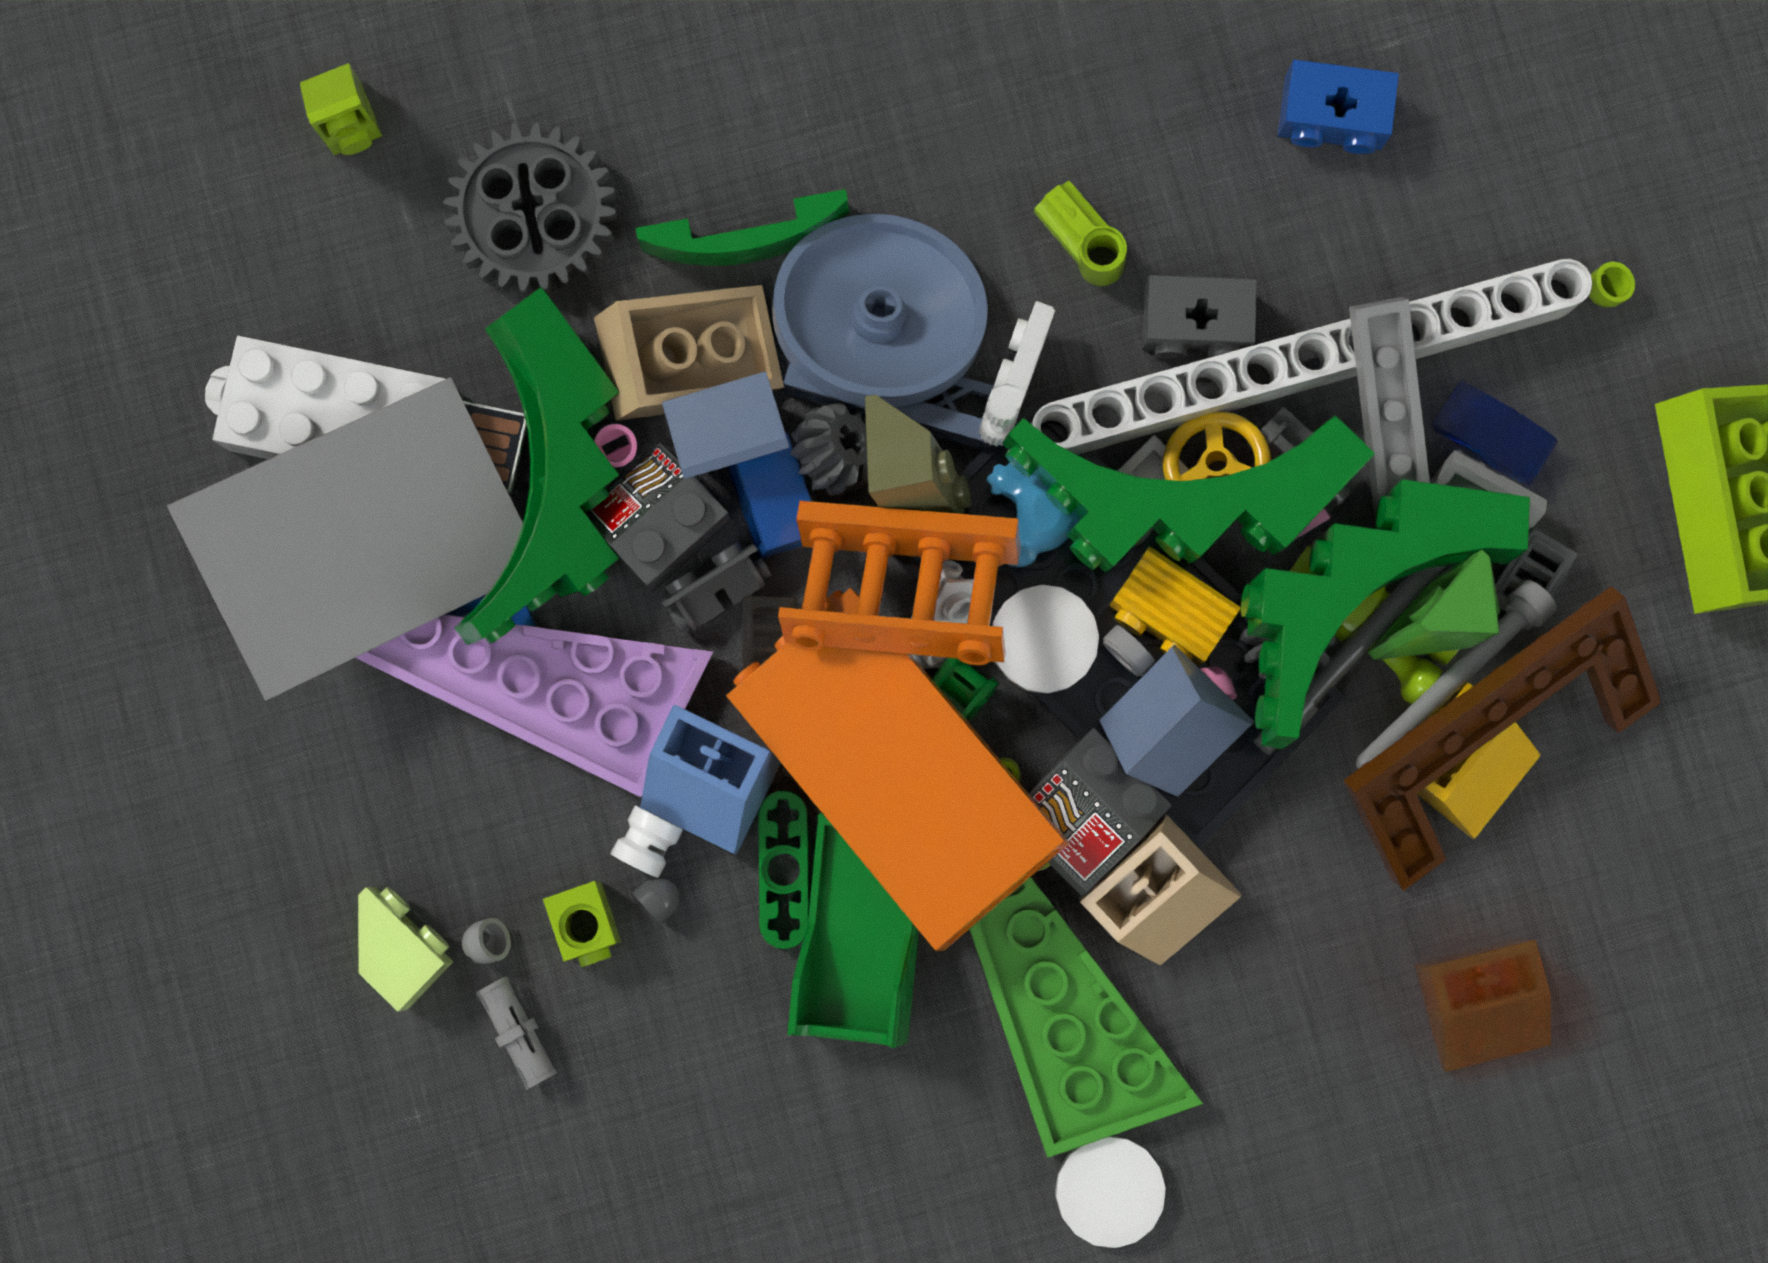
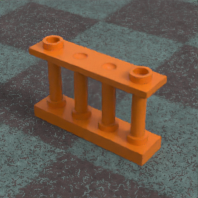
M810 501L799 502L796 521L802 546L811 547L813 551L802 609L780 607L778 619L785 643H792L806 650H818L826 646L958 658L960 661L971 665H984L990 661L1005 662L1006 650L1003 627L990 626L998 566L1002 564L1018 565L1021 542L1019 520L1017 518ZM839 550L867 553L857 614L824 611L834 553ZM893 555L917 556L921 558L912 619L879 616L888 558ZM948 559L974 561L976 563L967 624L934 621L943 562Z

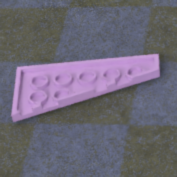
M442 615L355 657L642 797L649 754L673 705L686 708L713 652L525 625H516L492 644L483 639L467 645L454 629L464 617Z

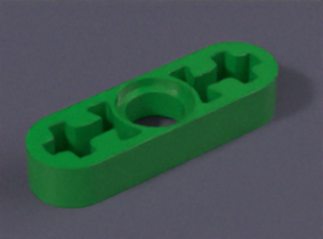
M777 791L767 796L759 808V927L764 940L768 944L779 949H789L804 940L809 918L808 810L798 795L789 791ZM780 800H788L789 808L799 812V819L791 821L788 826L789 839L800 836L799 849L788 845L767 848V837L779 839L778 823L769 821L768 813L778 809ZM779 854L792 855L800 866L797 880L787 886H780L774 883L768 873L770 861ZM800 890L801 903L789 901L790 917L799 919L800 928L790 932L789 940H781L779 931L770 930L769 920L779 916V901L769 904L768 891L778 894H790Z

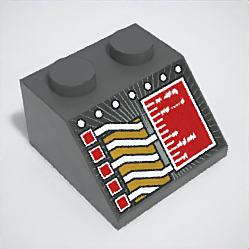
M661 443L607 490L610 495L585 513L608 545L652 593L732 522L728 512L695 476L684 479L679 461Z
M1094 728L1073 746L1028 793L1070 842L1068 846L1048 863L1081 896L1085 895L1108 873L1172 806L1152 785L1127 775L1113 747Z

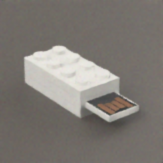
M237 336L230 366L216 369L210 375L211 377L205 387V401L210 410L218 416L212 438L213 441L231 452L271 459L445 379ZM463 401L507 492L512 494L527 432L524 413Z

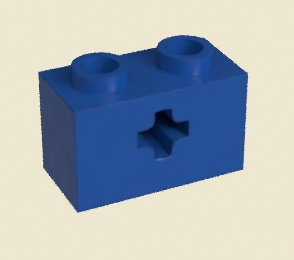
M1293 59L1284 80L1278 137L1291 138L1292 144L1308 148L1319 147L1323 143L1343 145V149L1346 152L1353 154H1371L1375 150H1382L1392 135L1399 73ZM1331 103L1339 105V112L1344 115L1342 118L1335 116V108L1330 106Z

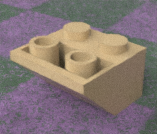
M1166 814L1108 873L1082 896L1080 903L1118 943L1161 966L1241 897V893Z

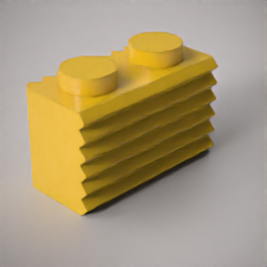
M1150 546L1109 605L1118 611L1114 619L1121 626L1138 636H1142L1145 630L1154 635L1157 639L1163 641L1159 649L1164 654L1173 645H1176L1194 664L1199 666L1207 660L1241 609L1240 606Z

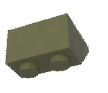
M876 394L865 396L869 494L877 505L883 508L964 514V508L971 506L970 488L964 475L959 476L955 471L950 452L948 450L942 451L929 430Z

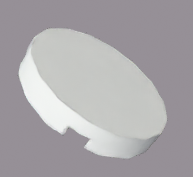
M1038 585L1020 590L1004 602L992 626L1003 627L1006 650L1005 662H995L996 666L1009 682L1027 692L1048 694L1070 688L1087 674L1097 656L1099 633L1093 613L1081 598L1062 587Z
M1109 1136L1075 1148L1067 1154L1058 1172L1055 1196L1062 1218L1075 1235L1094 1246L1118 1248L1137 1242L1154 1228L1164 1208L1166 1187L1160 1167L1144 1147L1127 1138Z

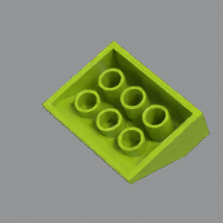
M1768 384L1702 388L1656 403L1655 408L1694 614L1768 604Z

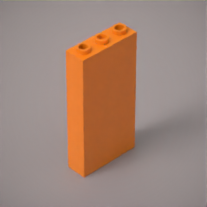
M849 588L844 594L841 590L835 591L826 598L824 611L857 614L860 594L852 588ZM782 636L774 645L777 652L762 665L759 662H754L742 670L733 681L736 687L726 695L935 951H945L1070 844L911 654L826 646L818 650H806L792 643H785Z

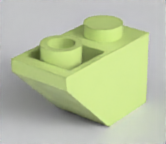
M365 887L358 895L359 974L396 1011L407 1010L453 963L444 953L449 948V945L430 926L425 924L421 929L405 915L410 910L409 905L391 888L386 887L381 891L377 887Z

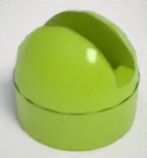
M1612 261L1603 264L1591 274L1592 287L1588 297L1594 304L1602 308L1620 305L1634 293L1635 279L1628 267L1619 262Z

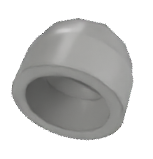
M487 918L475 922L467 928L462 937L464 953L477 964H490L500 961L508 955L510 950L509 932L505 925L496 918Z

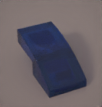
M1460 380L1432 423L1435 432L1480 454L1483 463L1530 486L1558 443L1556 437L1521 413L1463 380Z

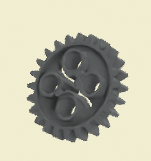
M534 123L530 135L523 137L518 126L512 124L510 131L511 139L504 141L494 130L491 132L493 147L487 150L476 142L472 144L478 157L474 163L459 158L457 162L466 174L465 178L449 177L448 179L451 188L459 193V196L445 198L443 202L449 211L458 213V215L452 216L444 222L450 232H462L451 241V244L456 252L469 250L462 260L469 270L482 264L479 277L484 283L487 284L498 274V286L502 292L507 293L514 281H518L520 291L524 297L529 296L533 283H539L546 294L551 295L552 280L559 278L561 283L569 289L572 287L569 272L575 269L585 277L590 275L584 262L587 257L603 261L604 256L596 245L597 241L613 242L614 240L612 232L603 226V223L618 221L616 210L604 205L616 200L617 196L614 188L601 187L610 179L607 168L592 170L599 161L594 149L579 156L583 146L580 137L576 135L564 145L563 133L560 127L556 126L549 137L544 138L539 123ZM523 165L529 169L530 190L538 205L535 208V216L543 243V252L541 254L534 253L532 228L524 215L528 207L519 174V168ZM560 170L565 173L564 181L558 187L545 189L540 186V180L546 172ZM499 180L513 182V188L506 197L502 199L488 197V191L495 182ZM569 220L575 223V229L568 238L555 240L549 237L550 229L556 222ZM510 230H517L523 233L521 243L512 250L497 248L498 240L503 233Z

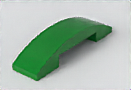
M846 189L793 198L796 214L795 220L693 238L688 218L635 229L642 252L660 259L697 266H731L752 263L790 252L798 242L815 229L829 222L844 218L849 213Z

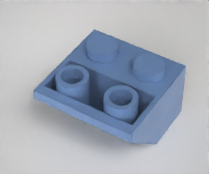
M674 704L649 754L640 808L737 855L781 762L771 750Z

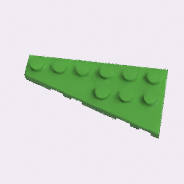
M1031 877L969 929L1047 1158L1203 1104Z

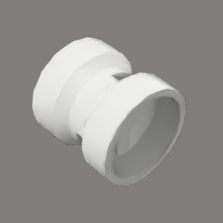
M635 805L628 818L630 828L626 836L617 840L610 854L651 876L659 878L666 865L664 855L669 846L677 843L683 829Z

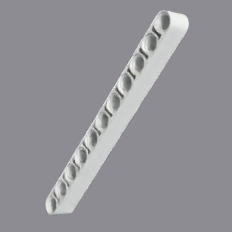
M1561 259L1409 302L1411 323L1420 332V341L1414 342L1415 358H1422L1559 319L1570 313L1590 294L1592 287L1591 275L1588 269L1579 261ZM1551 280L1560 281L1566 286L1569 294L1568 299L1561 298L1554 293ZM1501 294H1508L1516 299L1519 304V313L1510 312L1504 307L1501 302ZM1450 309H1462L1469 317L1470 327H1462L1455 323L1451 317ZM1346 319L1050 402L1038 410L1031 424L1041 431L1040 425L1046 421L1059 422L1067 432V440L1056 444L1078 455L1174 428L1188 420L1218 411L1230 412L1357 376L1355 353L1349 343V336H1352L1351 320ZM1309 350L1316 354L1320 360V370H1310L1304 367L1299 360L1298 351ZM1247 365H1262L1270 375V383L1261 385L1251 380L1247 373ZM1199 378L1211 379L1219 388V398L1208 399L1199 394L1195 381ZM1149 392L1163 395L1169 403V411L1161 414L1152 412L1145 404L1144 395ZM1102 406L1110 408L1118 417V426L1114 428L1101 427L1095 422L1092 409Z

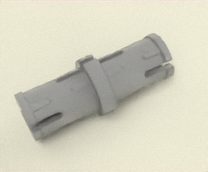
M506 976L476 992V995L480 998L499 1035L495 1038L499 1048L505 1046L527 1090L558 1072L551 1064L534 1031L538 1028L535 1019L527 1018L509 983L510 980Z

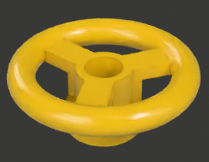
M1218 411L1188 420L1175 430L1163 454V473L1165 480L1188 481L1224 477L1252 468L1238 462L1236 457L1224 448L1222 428L1239 433L1249 442L1254 452V467L1271 461L1270 449L1265 437L1252 422L1234 413ZM1205 430L1207 449L1199 458L1197 465L1181 475L1179 471V456L1183 446L1196 433ZM1213 461H1223L1226 463V467L1220 471H1212L1208 468L1209 464Z

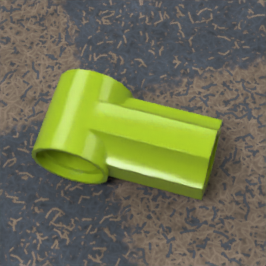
M1070 180L1064 184L1057 185L1047 193L1034 208V214L1079 265V271L1083 278L1090 284L1097 286H1107L1116 282L1122 276L1126 265L1127 246L1122 233L1106 224ZM1097 247L1110 248L1117 258L1108 265H1098L1089 259L1088 254Z

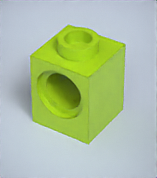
M592 881L543 899L564 962L578 958L582 968L612 957L609 946L621 943V939L601 881ZM581 910L591 912L598 922L597 933L588 942L578 940L571 931V920Z

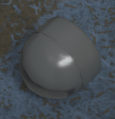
M664 877L648 879L632 892L637 900L661 925L673 915L679 905L680 896L677 887L672 881Z

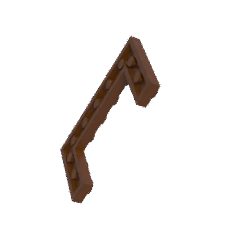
M1610 586L1594 599L1585 603L1579 610L1547 633L1538 637L1528 647L1503 665L1494 669L1488 676L1459 697L1451 700L1444 708L1415 729L1407 732L1401 739L1371 761L1363 764L1357 771L1343 780L1390 878L1403 891L1446 860L1417 797V793L1585 671H1587L1605 722L1618 733L1661 703L1627 600L1615 588Z

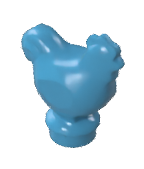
M1008 463L1007 466L995 465L992 474L987 477V482L992 487L991 493L998 496L1002 494L1016 503V518L1019 520L1021 548L1018 565L1008 564L1009 566L1026 567L1035 562L1038 554L1058 548L1069 538L1066 534L1081 520L1074 512L1068 516L1057 509L1045 494L1049 488L1035 475L1030 477L1024 476L1011 463Z

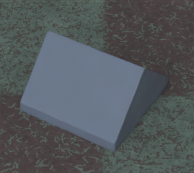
M766 371L662 402L684 479L789 448Z
M1173 645L1099 720L1127 775L1177 797L1254 722L1176 645Z

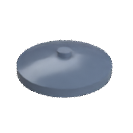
M863 214L829 222L815 229L796 244L779 270L774 288L772 313L775 333L785 356L792 366L812 385L835 398L865 406V396L876 394L893 407H902L926 401L943 393L965 375L981 348L987 324L988 307L984 285L975 266L967 255L945 235L923 223L908 218L886 214Z

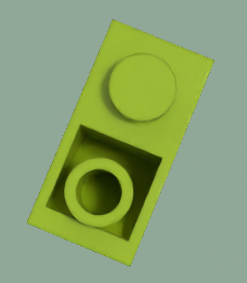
M349 63L300 82L309 122L333 155L339 153L353 155L362 152L371 146L372 140L383 136L362 83Z

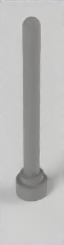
M1525 580L1509 595L1510 603L1505 607L1506 614L1498 621L1499 634L1471 647L1357 757V768L1359 769L1363 764L1371 761L1401 739L1407 732L1415 729L1433 716L1522 629L1530 630L1533 626L1541 627L1557 611V605L1551 595L1539 584L1531 580Z

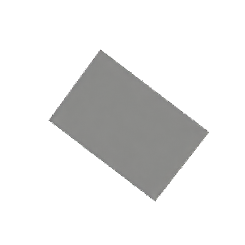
M451 377L167 505L265 701L487 594L505 568L523 525Z

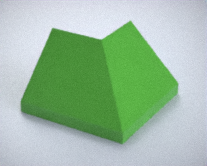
M1480 550L1439 574L1381 635L1367 653L1374 660L1467 649L1499 634L1497 615L1500 613L1490 557L1483 550Z

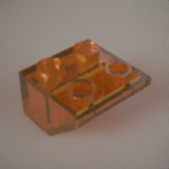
M1518 938L1415 964L1444 1072L1551 1045V994L1535 939Z

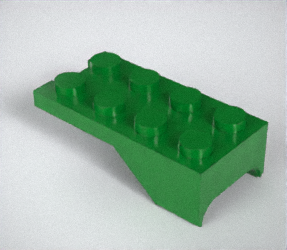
M824 814L818 815L809 918L792 979L787 1035L867 1042L897 1048L908 1043L919 930Z

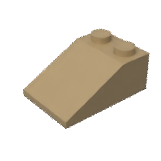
M762 285L616 301L594 317L605 373L620 392L611 399L616 421L665 414L662 405L663 401L764 371L767 372L772 392L784 388Z

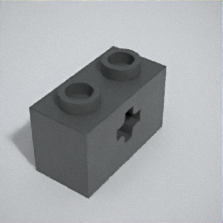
M1149 275L1144 286L1142 350H1155V356L1164 359L1187 357V352H1208V358L1253 346L1255 343L1257 279ZM1193 311H1200L1202 320L1208 321L1203 330L1196 329L1195 320L1189 319Z

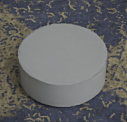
M1116 625L1103 638V644L1107 650L1137 677H1142L1156 663L1142 644L1119 625Z

